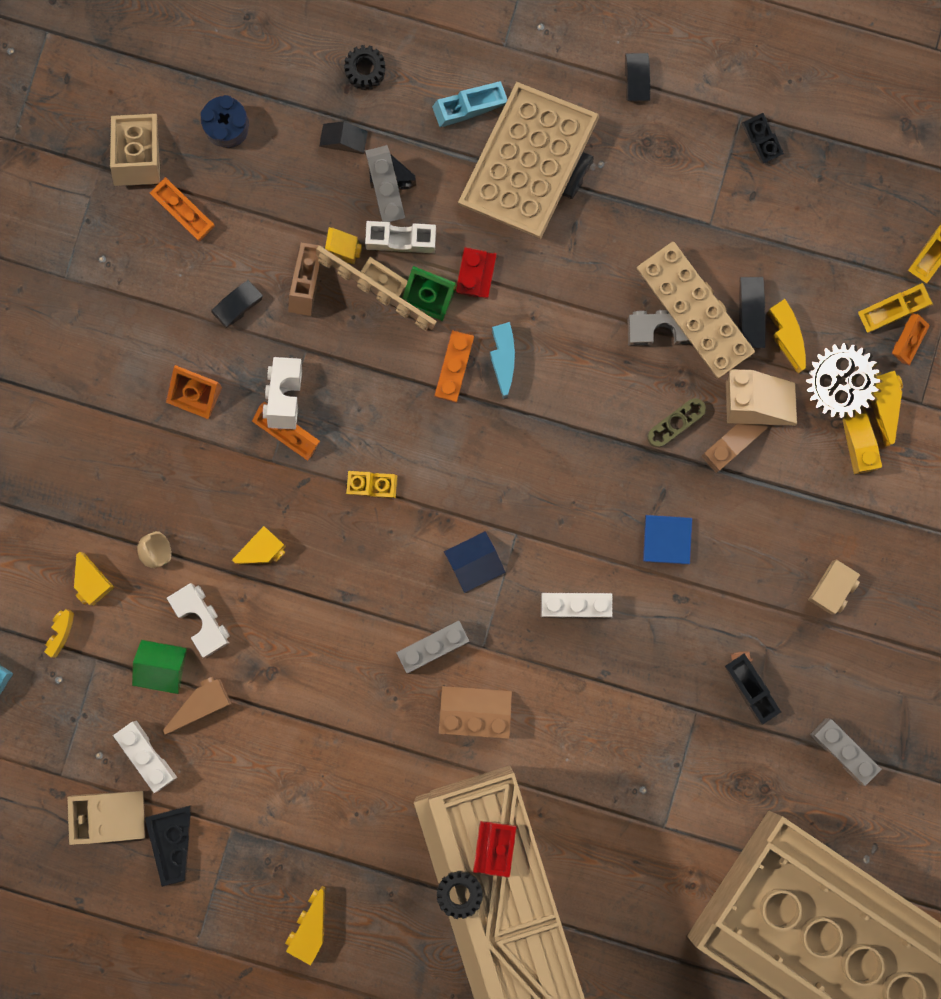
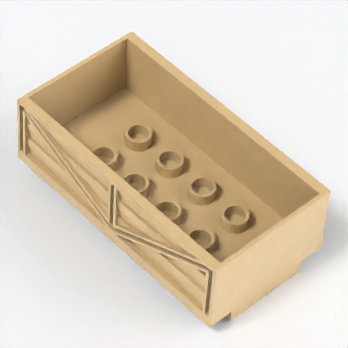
M511 766L493 770L416 796L414 805L438 883L448 873L461 871L469 872L481 884L483 898L480 908L475 911V914L467 916L465 919H454L452 916H449L474 999H585ZM480 821L517 826L510 877L473 872ZM463 885L454 886L449 894L452 902L459 905L466 903L470 897L469 890Z
M771 811L767 812L687 935L699 950L771 999H941V923L783 816Z

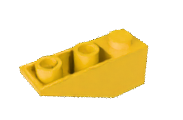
M323 886L319 891L314 889L308 900L312 905L308 912L302 911L296 922L300 924V927L296 933L292 931L285 942L289 946L286 950L287 953L310 966L324 942L325 887Z

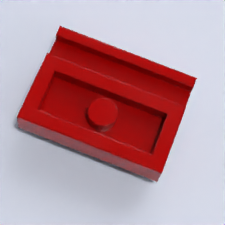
M464 247L456 293L488 299L497 253Z
M480 821L473 868L474 873L510 877L516 825Z

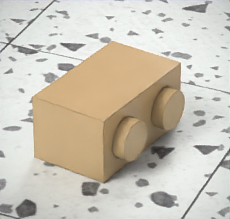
M834 560L830 563L808 600L831 615L837 612L841 613L848 602L845 600L849 592L853 593L860 583L857 580L860 574L838 560Z

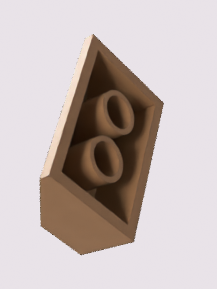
M442 686L439 734L509 739L512 691Z

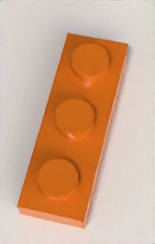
M166 177L150 192V195L198 242L215 227Z
M452 330L434 397L457 403L474 341L473 335Z
M263 402L259 406L252 422L308 461L314 454L320 441L297 424L296 429L268 428L267 419L263 418V406L268 404Z

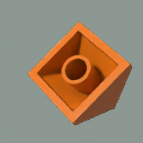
M175 365L166 403L209 419L222 386L217 381Z

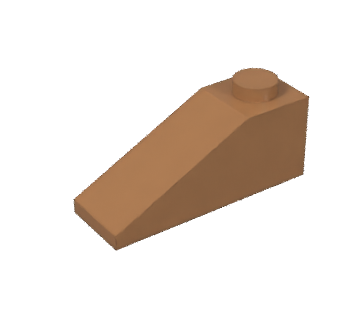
M302 242L300 244L289 294L288 312L311 316L321 265L318 262L319 258L316 256V249L320 245Z
M737 424L701 457L717 473L768 427L763 424Z
M210 677L200 682L201 687L192 693L164 728V734L174 732L231 705L232 703L221 679L214 680L213 677Z

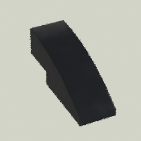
M740 277V331L752 348H765L763 277Z
M745 653L725 665L736 688L759 724H765L782 712Z

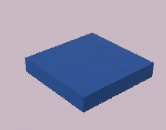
M646 515L643 562L690 564L692 518Z

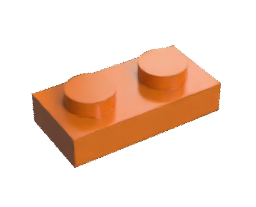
M911 314L892 351V354L903 364H911L930 326L920 315Z

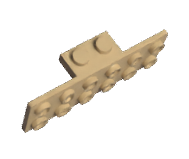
M671 242L637 267L638 272L716 378H720L755 352L727 314L724 304L715 298L710 285L701 279L675 242Z
M317 247L316 256L319 258V263L327 268L331 266L336 268L339 276L347 281L350 278L358 283L357 287L366 293H369V291L377 295L376 299L384 305L388 306L390 303L395 306L398 314L405 318H408V316L416 320L415 324L425 331L428 328L433 330L437 323L436 320L400 298L407 285V280L371 257L362 270L358 271L323 247Z

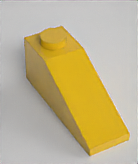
M895 371L876 376L877 379L883 380L882 383L876 384V387L881 392H874L873 394L878 399L877 401L870 400L885 447L895 443L902 397L901 389L903 388L901 377L896 375Z
M863 407L864 414H859L855 411V418L850 417L847 413L846 419H842L854 474L882 468L878 445L865 407Z

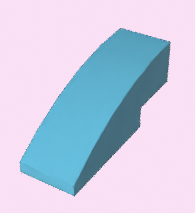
M500 81L463 90L458 95L438 99L432 108L439 127H443L505 105L508 99Z
M510 322L492 327L497 350L490 352V358L503 399L508 397L514 371L515 349Z

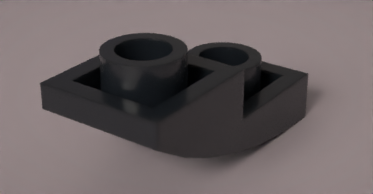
M625 53L626 100L650 101L649 54Z
M764 113L741 122L762 164L784 154L776 134L772 133Z
M582 152L562 194L563 196L570 199L574 198L583 184V177L593 164L594 156Z
M247 280L212 309L211 313L225 328H228L244 317V313L248 309L262 301L263 295Z

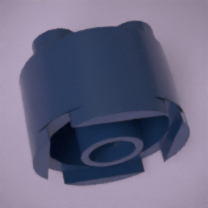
M229 95L216 97L210 100L201 111L203 130L209 141L214 145L233 148L240 145L246 139L249 130V119L244 107L236 99ZM226 120L229 123L225 125L222 121Z

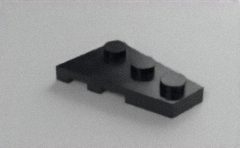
M192 805L145 817L162 887L186 880Z

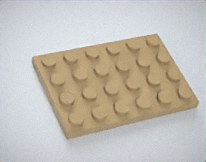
M516 82L458 201L459 205L541 239L592 134L599 115Z

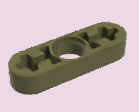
M697 398L690 399L654 426L647 435L649 444L656 448L663 447L699 420L706 410L704 402ZM690 404L693 406L699 405V415L696 413L691 414L688 417L691 421L688 423L684 414L691 409ZM671 418H681L683 421L682 428L673 429L670 425ZM665 424L667 430L673 435L669 436L667 432L662 437L663 442L659 440L654 441L652 439L655 436L653 432H662L665 429L662 425Z

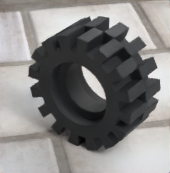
M361 45L360 49L357 46L354 47V51H349L348 58H345L344 65L349 83H353L357 89L358 86L361 87V90H365V87H369V90L373 89L374 85L377 87L380 85V80L383 81L384 74L386 73L383 55H380L377 48L374 50L373 46L370 45L368 48H365V45ZM360 61H371L374 65L372 73L369 75L359 74L356 66Z
M457 871L448 873L446 877L442 878L437 889V902L440 909L447 916H452L454 919H465L467 916L475 914V911L480 908L483 898L482 888L475 876H472L469 872ZM456 885H463L469 890L470 897L464 904H455L450 899V891Z

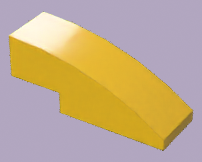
M941 223L908 269L909 272L925 283H928L941 265Z
M921 283L863 309L858 314L867 333L932 306L933 303L925 285Z
M786 299L770 308L767 315L779 330L772 336L799 374L806 368L804 341L796 317Z

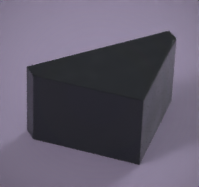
M345 121L326 123L322 127L319 147L364 154L368 131Z

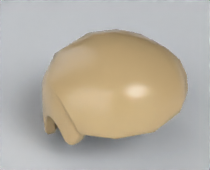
M156 531L140 539L137 552L139 559L145 566L153 569L159 568L171 560V547L165 535Z

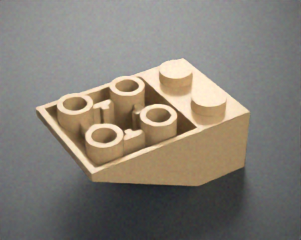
M143 791L83 794L67 797L69 845L145 838Z

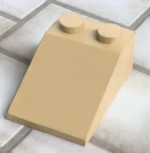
M157 114L111 116L110 168L114 186L160 183Z
M731 369L726 380L727 423L797 425L795 383L754 370Z

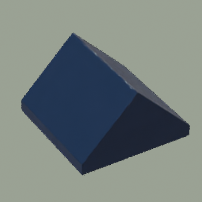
M486 531L444 551L464 593L506 573Z

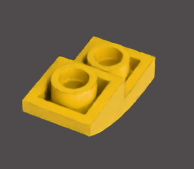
M348 471L346 494L396 498L397 475Z
M69 609L60 610L52 620L54 624L51 628L58 634L57 636L52 635L45 644L47 648L44 651L51 658L58 656L69 636L74 612Z

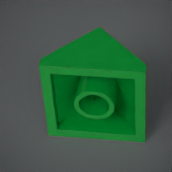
M413 266L402 299L428 316L443 321L456 291V283Z
M141 640L133 661L132 686L179 694L187 648Z

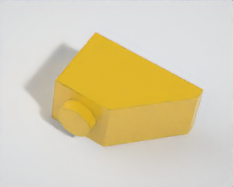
M329 227L325 249L344 262L355 264L356 258L361 256L362 245L358 244V237Z
M263 526L232 561L238 565L271 563L273 560L277 562L285 554L283 549L286 546Z
M79 552L76 554L74 588L78 592L76 597L84 605L88 603L94 606L114 586L85 553Z

